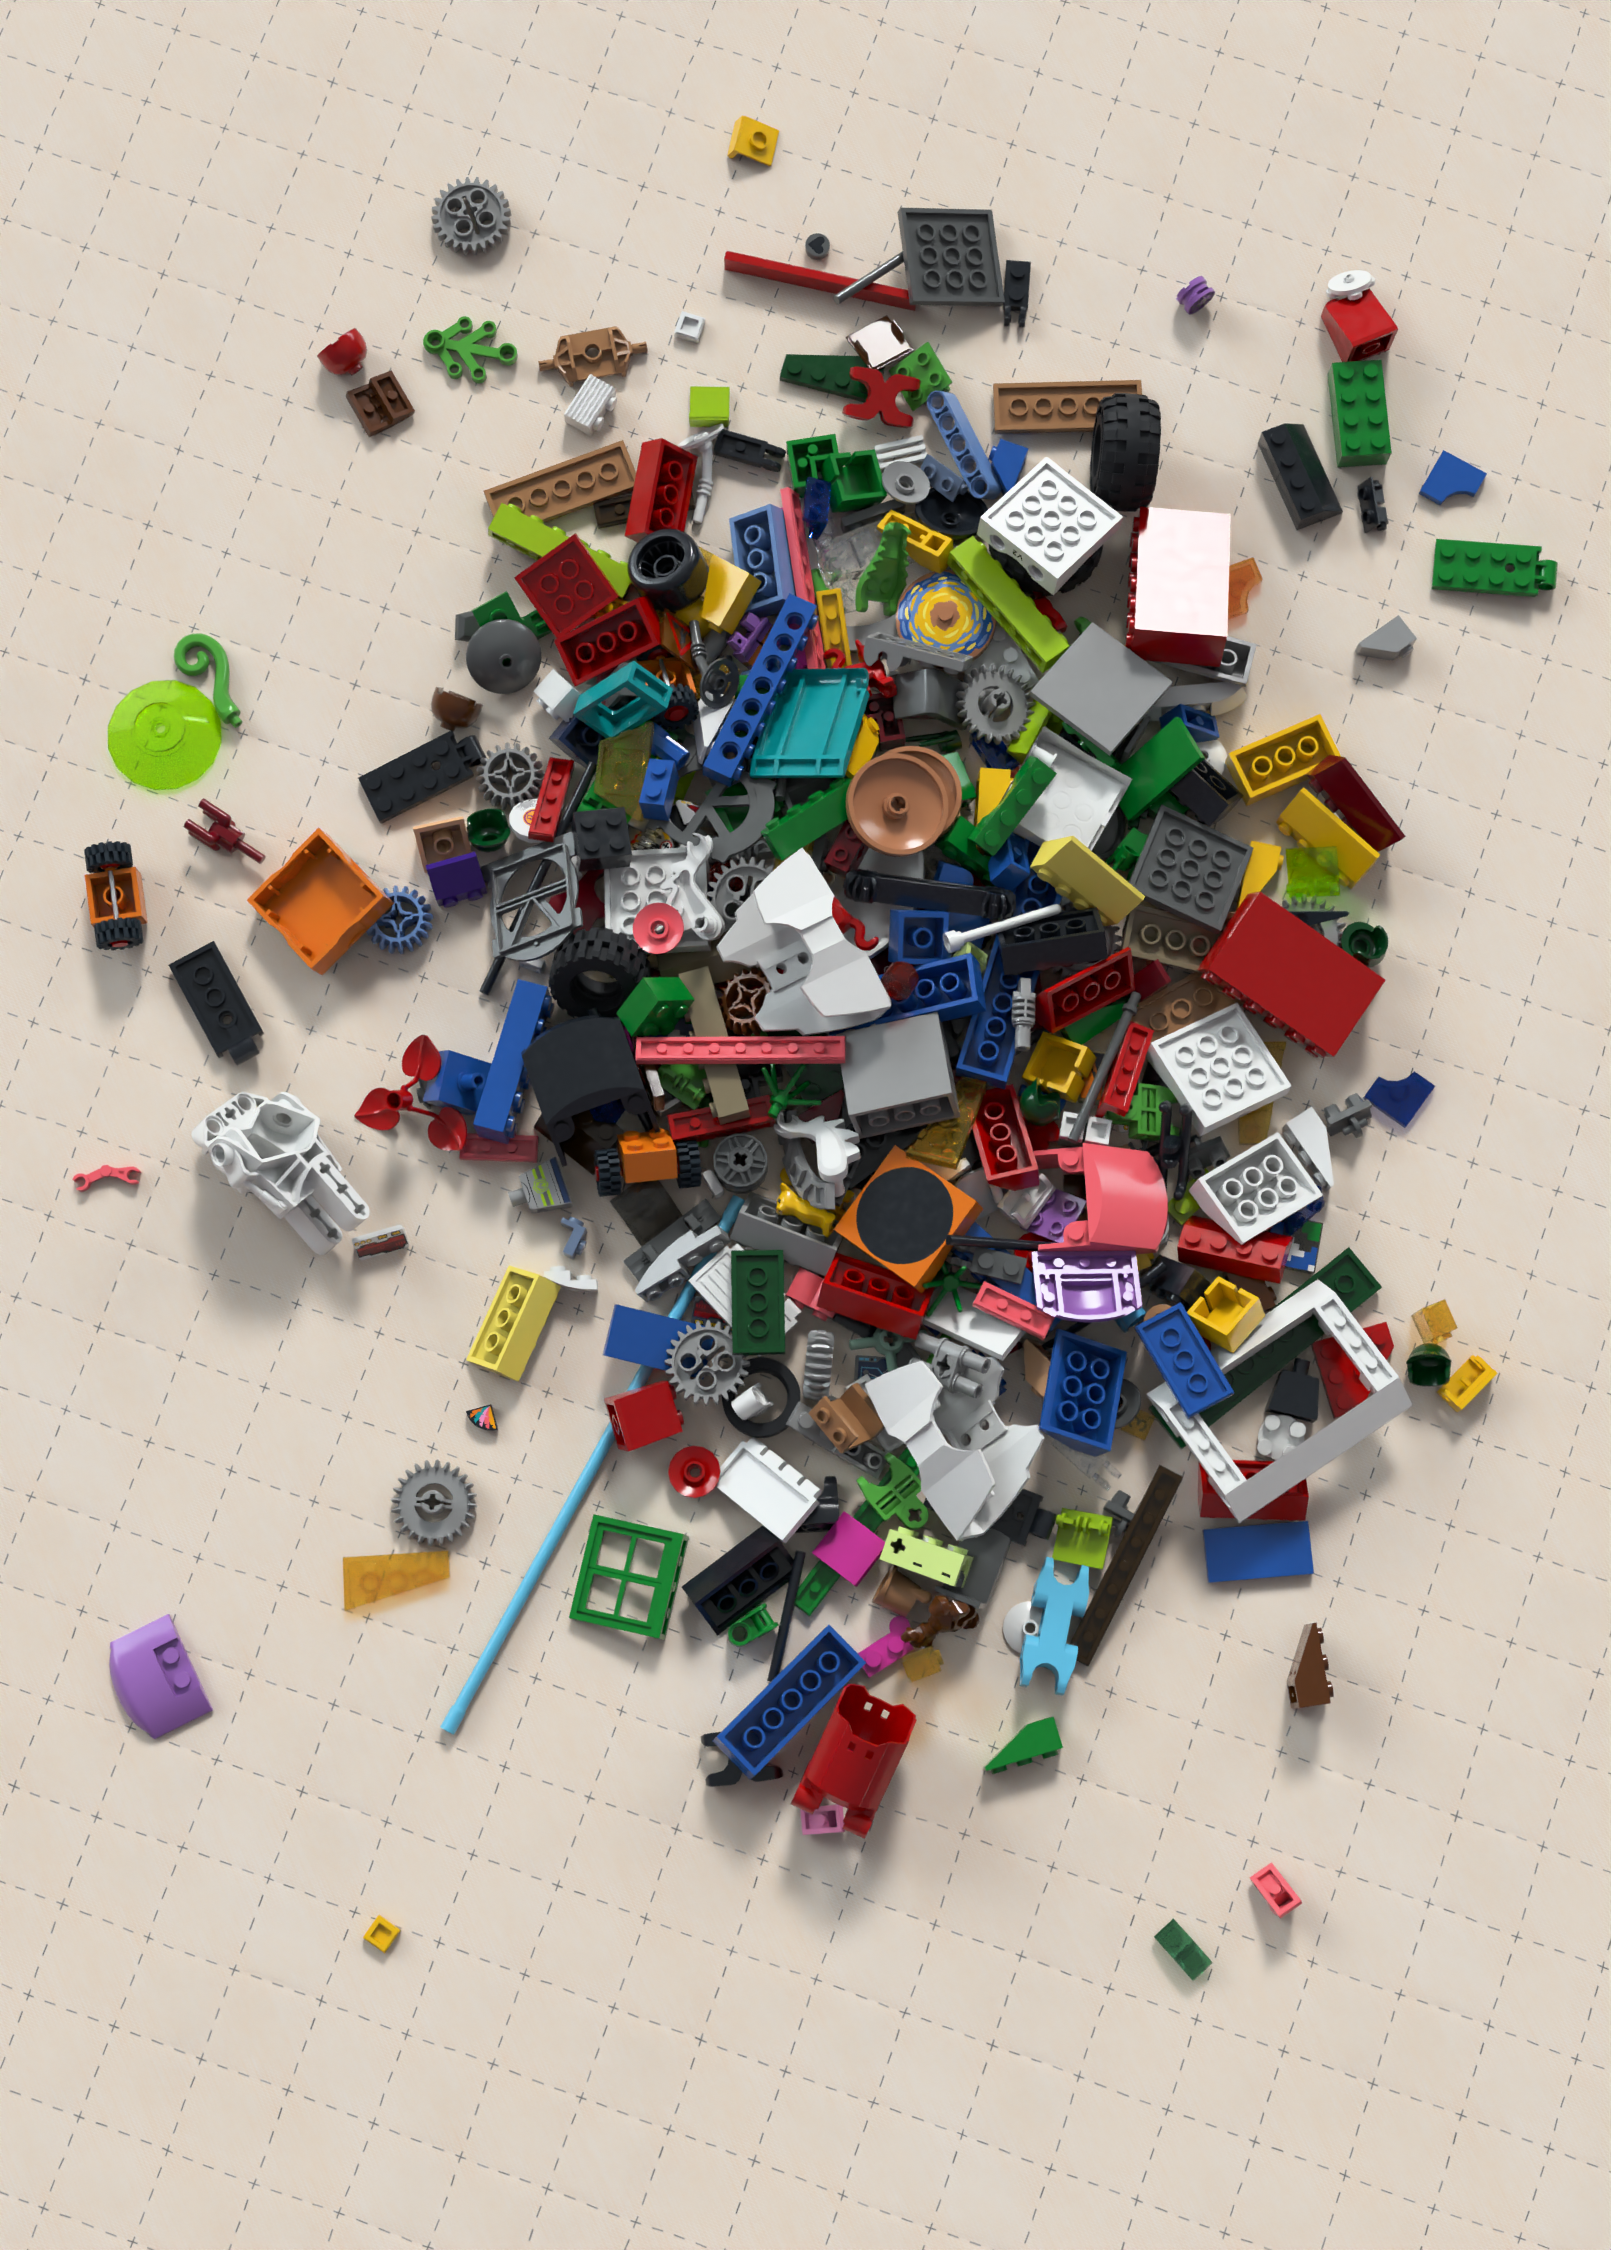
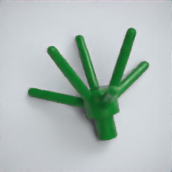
M770 1064L771 1077L766 1067L762 1068L764 1077L773 1094L770 1095L769 1102L771 1103V1108L768 1116L776 1119L780 1111L785 1110L787 1105L822 1104L820 1100L792 1099L810 1085L809 1082H805L789 1094L803 1072L805 1064L800 1065L785 1090L778 1089L775 1064Z
M944 1263L941 1267L944 1273L942 1280L923 1284L924 1288L943 1286L942 1291L926 1313L927 1317L933 1314L947 1292H952L957 1310L961 1313L963 1309L957 1292L959 1286L981 1288L982 1284L960 1280L959 1277L966 1271V1266H962L954 1273L949 1272Z

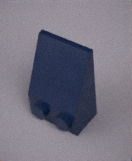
M575 716L569 718V722L563 720L549 737L557 747L584 768L587 767L589 761L597 764L598 768L594 774L595 776L598 775L618 739L613 742L609 741Z

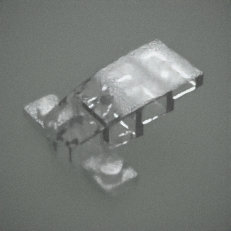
M915 511L902 514L920 523L915 515ZM832 516L812 520L807 525L818 552L817 562L823 578L832 586V589L841 588L844 614L856 611L855 597L858 579H860L871 562L881 542L882 533L877 530V525L881 520L854 529L841 536L838 533ZM910 556L907 557L909 564L916 563Z

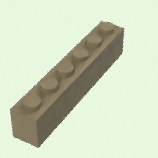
M708 966L678 974L695 999L688 1008V1012L684 1015L685 1021H691L693 1030L689 1031L690 1037H728ZM698 1064L699 1070L705 1069L707 1078L702 1079L706 1094L711 1093L714 1102L709 1103L713 1118L718 1117L720 1125L750 1117L736 1064Z

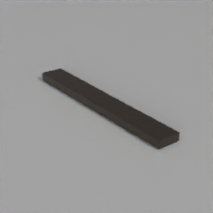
M1160 1464L1084 1617L1081 1619L1069 1643L1070 1645L1078 1646L1076 1661L1086 1666H1089L1183 1479V1476Z

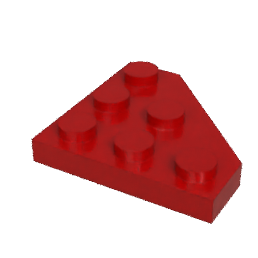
M1387 1322L1362 1328L1387 1360L1394 1348ZM1334 1337L1311 1344L1333 1419L1341 1417L1366 1400L1371 1390L1368 1391L1360 1381L1359 1370Z

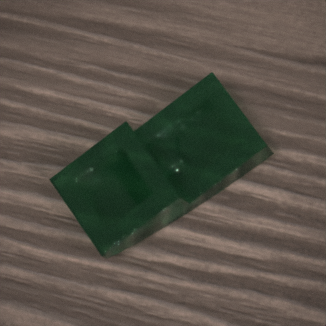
M1174 1918L1154 1936L1157 1942L1192 1981L1213 1963Z

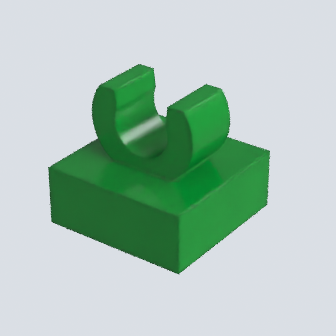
M537 610L523 617L537 640L552 633Z

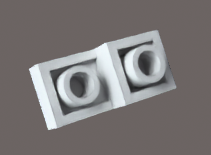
M564 1266L550 1267V1271H544V1277L560 1285L561 1288L577 1292L598 1293L597 1279H592L591 1275L576 1276V1280H572L571 1271L565 1270Z

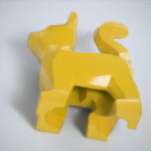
M785 1167L780 1171V1178L783 1182L780 1185L781 1193L776 1202V1212L779 1215L795 1216L803 1223L818 1226L822 1229L823 1235L829 1237L834 1231L832 1227L834 1220L840 1221L846 1213L843 1209L844 1202L852 1203L855 1193L848 1190L841 1206L835 1205V1209L815 1208L810 1205L808 1200L799 1198L788 1187H793L790 1182Z

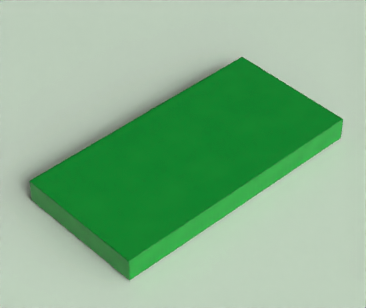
M1175 717L1117 770L1132 779L1119 803L1128 821H1134L1205 759L1181 718Z

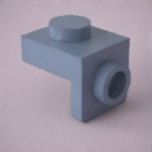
M571 1216L569 1220L562 1217L561 1225L573 1231L563 1253L574 1260L576 1254L581 1255L587 1241L584 1238L587 1230L583 1227L584 1223Z

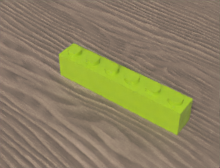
M501 503L488 527V536L535 560H539L569 538L562 529L555 526L550 528L544 525V521L534 515L529 517L521 513L522 510L519 507L510 503L508 506ZM581 540L620 595L618 598L624 600L632 586L627 571L628 563L624 561L618 563L610 559L611 555L600 549L595 551L588 547V543Z
M974 536L950 551L947 561L948 566L1042 674L1050 669L1069 648L1065 636L1058 633L1052 627L1050 619L1038 611L1034 601L1029 596L1026 597L1020 590L1017 581L1010 578L1004 572L999 561L994 560L989 555L986 546L982 542H978Z

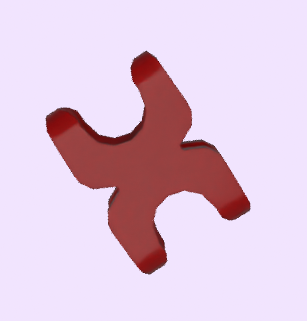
M857 366L850 368V378L865 385L868 397L863 404L850 403L844 406L842 411L844 416L868 421L879 413L880 420L885 425L900 428L913 427V417L900 412L896 407L895 399L900 391L913 392L918 390L921 384L918 378L895 374L884 382L883 375L879 370Z

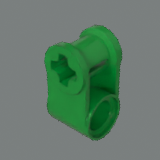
M766 1603L750 1611L745 1617L730 1626L728 1640L732 1645L736 1647L745 1646L779 1626L778 1622H774L766 1610ZM759 1615H760L761 1618L763 1619V1621H764V1623L766 1624V1626H765V1625L763 1624V1622L761 1621ZM737 1627H742L747 1632V1638L742 1642L734 1640L732 1636V1631Z

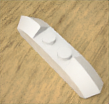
M1229 682L1173 686L1165 692L1146 715L1151 717L1150 721H1159L1162 714L1167 713L1179 704H1183L1203 712L1209 710L1211 716L1236 708L1248 696L1242 686Z

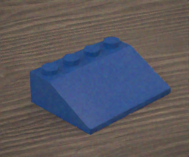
M1057 1329L1039 1430L1073 1450L1094 1457L1110 1452L1127 1352Z

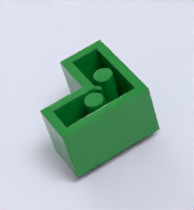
M836 434L786 441V454L792 489L800 495V498L819 495L817 472L820 471L821 464L830 454L839 453Z

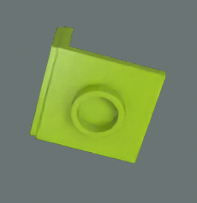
M690 386V427H712L718 424L728 427L730 387Z

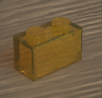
M1445 1299L1424 1307L1411 1315L1423 1344L1430 1341L1433 1344L1444 1342L1453 1337L1451 1332L1458 1328Z
M932 1646L900 1658L909 1683L942 1671L940 1666L944 1664L939 1649L934 1650Z

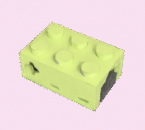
M899 1526L898 1531L889 1530L880 1560L951 1586L964 1587L974 1558L967 1555V1549L948 1544L947 1548L943 1547L944 1541L925 1535L923 1539L918 1538L919 1532ZM901 1544L906 1546L905 1550L901 1548Z

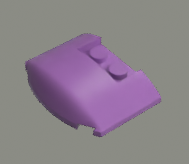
M1136 1251L1031 1252L1036 1307L1038 1310L1063 1320L1092 1323L1118 1319L1142 1308Z
M170 1614L110 1642L109 1667L116 1695L131 1720L139 1728L151 1734L149 1735L150 1737L156 1739L213 1711Z

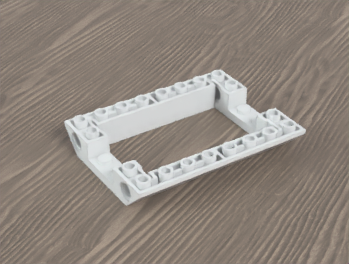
M1318 1279L1265 1314V1317L1234 1353L1221 1346H1217L1210 1351L1223 1374H1226L1312 1316L1313 1313L1319 1320L1318 1325L1327 1336L1332 1334L1359 1370V1379L1366 1389L1373 1392L1372 1396L1269 1466L1246 1480L1201 1416L1197 1414L1187 1420L1166 1382L1147 1393V1397L1175 1436H1180L1207 1472L1209 1483L1238 1523H1241L1412 1407V1403L1399 1376L1337 1294Z

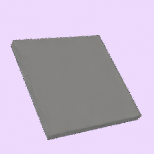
M1092 622L1033 687L1029 695L1110 756L1171 687L1173 681Z

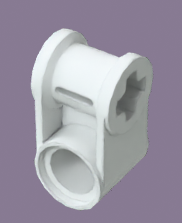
M760 1383L750 1387L731 1402L735 1413L743 1420L758 1417L774 1405L773 1401H769L761 1390L762 1385Z

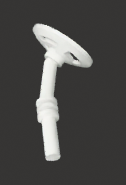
M723 424L702 430L678 444V447L682 449L698 448L700 452H703L702 479H699V490L696 491L698 498L692 522L702 524L707 499L711 496L712 487L710 486L714 484L712 482L713 450L711 447L713 444L711 441L723 430Z

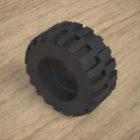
M599 927L590 928V931L582 929L577 931L575 935L571 934L556 950L549 977L550 993L553 999L557 1000V1005L562 1010L566 1009L567 1014L573 1018L575 1016L578 1018L590 1016L588 1010L594 1007L598 1008L602 1017H618L617 1011L642 978L650 977V961L647 959L644 950L638 948L639 944L633 939H627V935L621 932L617 934L613 932V929L608 928L599 930ZM582 972H604L614 977L617 981H595Z

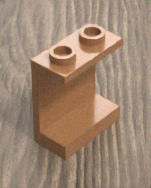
M858 1383L851 1385L836 1400L830 1401L827 1396L823 1397L808 1413L841 1454L875 1439L885 1428L872 1400Z

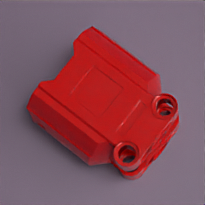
M856 1684L844 1686L816 1750L801 1778L791 1805L813 1815L815 1809H819L825 1797L847 1808L842 1829L865 1839L874 1820L875 1813L909 1743L910 1735L917 1721L915 1719L916 1715L904 1704L893 1706L877 1697L871 1696L865 1686ZM866 1702L872 1704L870 1711L864 1709ZM883 1710L890 1712L887 1719L881 1716Z

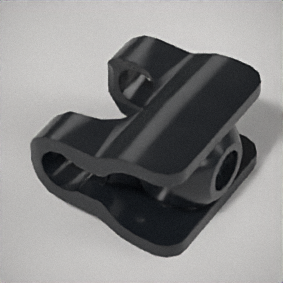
M835 1476L825 1477L823 1493L817 1498L818 1506L795 1533L829 1531L834 1523L838 1521L839 1505Z

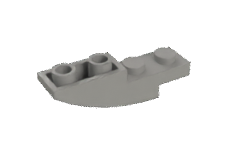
M718 1225L699 1236L692 1230L685 1233L668 1246L651 1264L635 1290L637 1295L646 1302L660 1298L662 1293L683 1284L684 1280L691 1277L687 1268L699 1264L709 1254L722 1250L724 1245L731 1242L728 1234Z
M802 1402L797 1403L786 1422L787 1426L835 1456L878 1479L887 1463L884 1459L887 1453L866 1442L841 1454L808 1414L812 1408Z

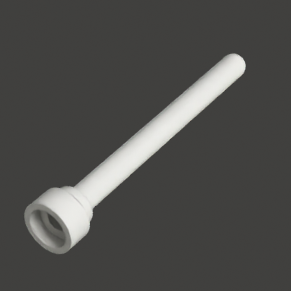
M1054 904L964 933L956 932L955 930L943 933L945 948L949 953L958 951L966 942L1057 915L1061 912V906Z

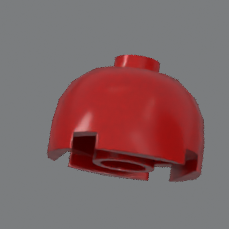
M353 328L340 336L335 343L325 347L317 357L329 372L335 375H343L349 372L352 376L363 368L361 363L367 355L366 342L361 333L356 328Z

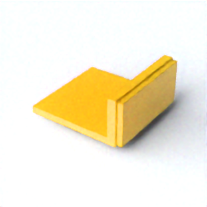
M742 115L735 121L727 156L733 159L739 153L767 166H771L779 130Z

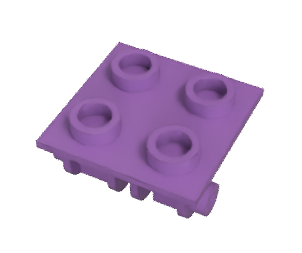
M1056 1189L1026 1231L1055 1243L1064 1242L1063 1233L1065 1227L1069 1223L1077 1221L1080 1215L1084 1213L1087 1200Z

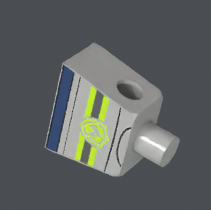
M556 1156L521 1174L519 1179L522 1188L508 1192L513 1207L528 1202L531 1213L573 1207Z

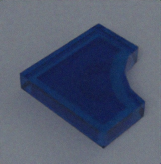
M1415 1071L1407 1078L1399 1081H1388L1378 1076L1363 1099H1368L1375 1108L1405 1128L1435 1085Z

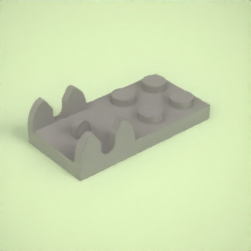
M880 632L867 636L864 646V660L866 664L872 666L878 660L879 653L883 651L881 661L884 658L887 659L886 663L889 672L905 666L910 659L920 661L919 665L934 668V665L944 667L943 671L947 673L958 674L959 671L963 672L971 667L973 656Z

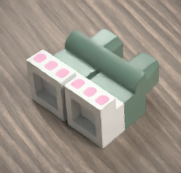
M1063 1112L1058 1140L1059 1146L1070 1148L1082 1147V1143L1108 1146L1112 1120L1089 1116L1078 1143L1075 1144L1068 1141V1137L1078 1114Z

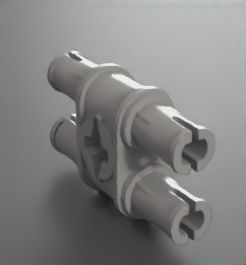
M919 1333L915 1340V1346L933 1353V1361L930 1364L913 1357L909 1364L923 1361L942 1384L943 1388L948 1389L950 1393L960 1392L975 1399L979 1398L983 1391V1385L965 1378L964 1373L966 1367L985 1374L990 1368L991 1360L973 1353L966 1345L960 1346L950 1342L948 1338L937 1339L925 1333Z

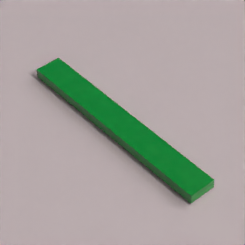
M906 1447L898 1459L918 1476L920 1474L918 1464L908 1447ZM890 1470L877 1486H885L891 1481L892 1475ZM912 1481L902 1491H900L899 1494L903 1493L908 1487H910V1485L914 1481ZM893 1497L888 1503H886V1504L881 1508V1510H883L887 1505H889V1504H890L894 1499H896V1498ZM865 1500L853 1516L854 1519L873 1533L883 1522L880 1516L868 1504L867 1500ZM819 1560L799 1586L795 1606L810 1617L841 1576Z

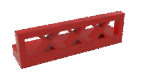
M1130 1021L1112 1062L1094 1117L1103 1118L1107 1110L1125 1117L1129 1110L1154 1030Z
M770 1095L746 1099L750 1117L720 1125L718 1117L713 1118L710 1107L667 1115L673 1143L690 1140L701 1142L774 1127V1118L768 1116L771 1108V1103L769 1102Z

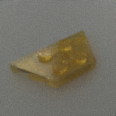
M653 722L644 723V726L633 730L629 729L616 737L601 740L599 743L594 792L618 808L625 807L627 814L643 822V814L639 800L649 758H651L655 725Z

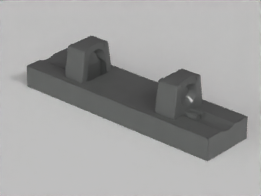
M705 1198L626 1258L624 1263L640 1282L657 1257L678 1238L690 1231L685 1222L699 1236L720 1222L722 1218Z

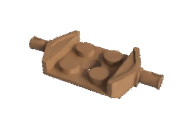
M614 326L560 336L553 359L538 361L540 372L554 368L555 370L558 369L561 376L572 387L574 386L573 382L586 380L590 374L598 378L621 373L622 377H626L631 356L637 353L648 352L646 341L631 345V342L627 341L621 330ZM590 348H596L599 350V355L590 358L586 355V352Z

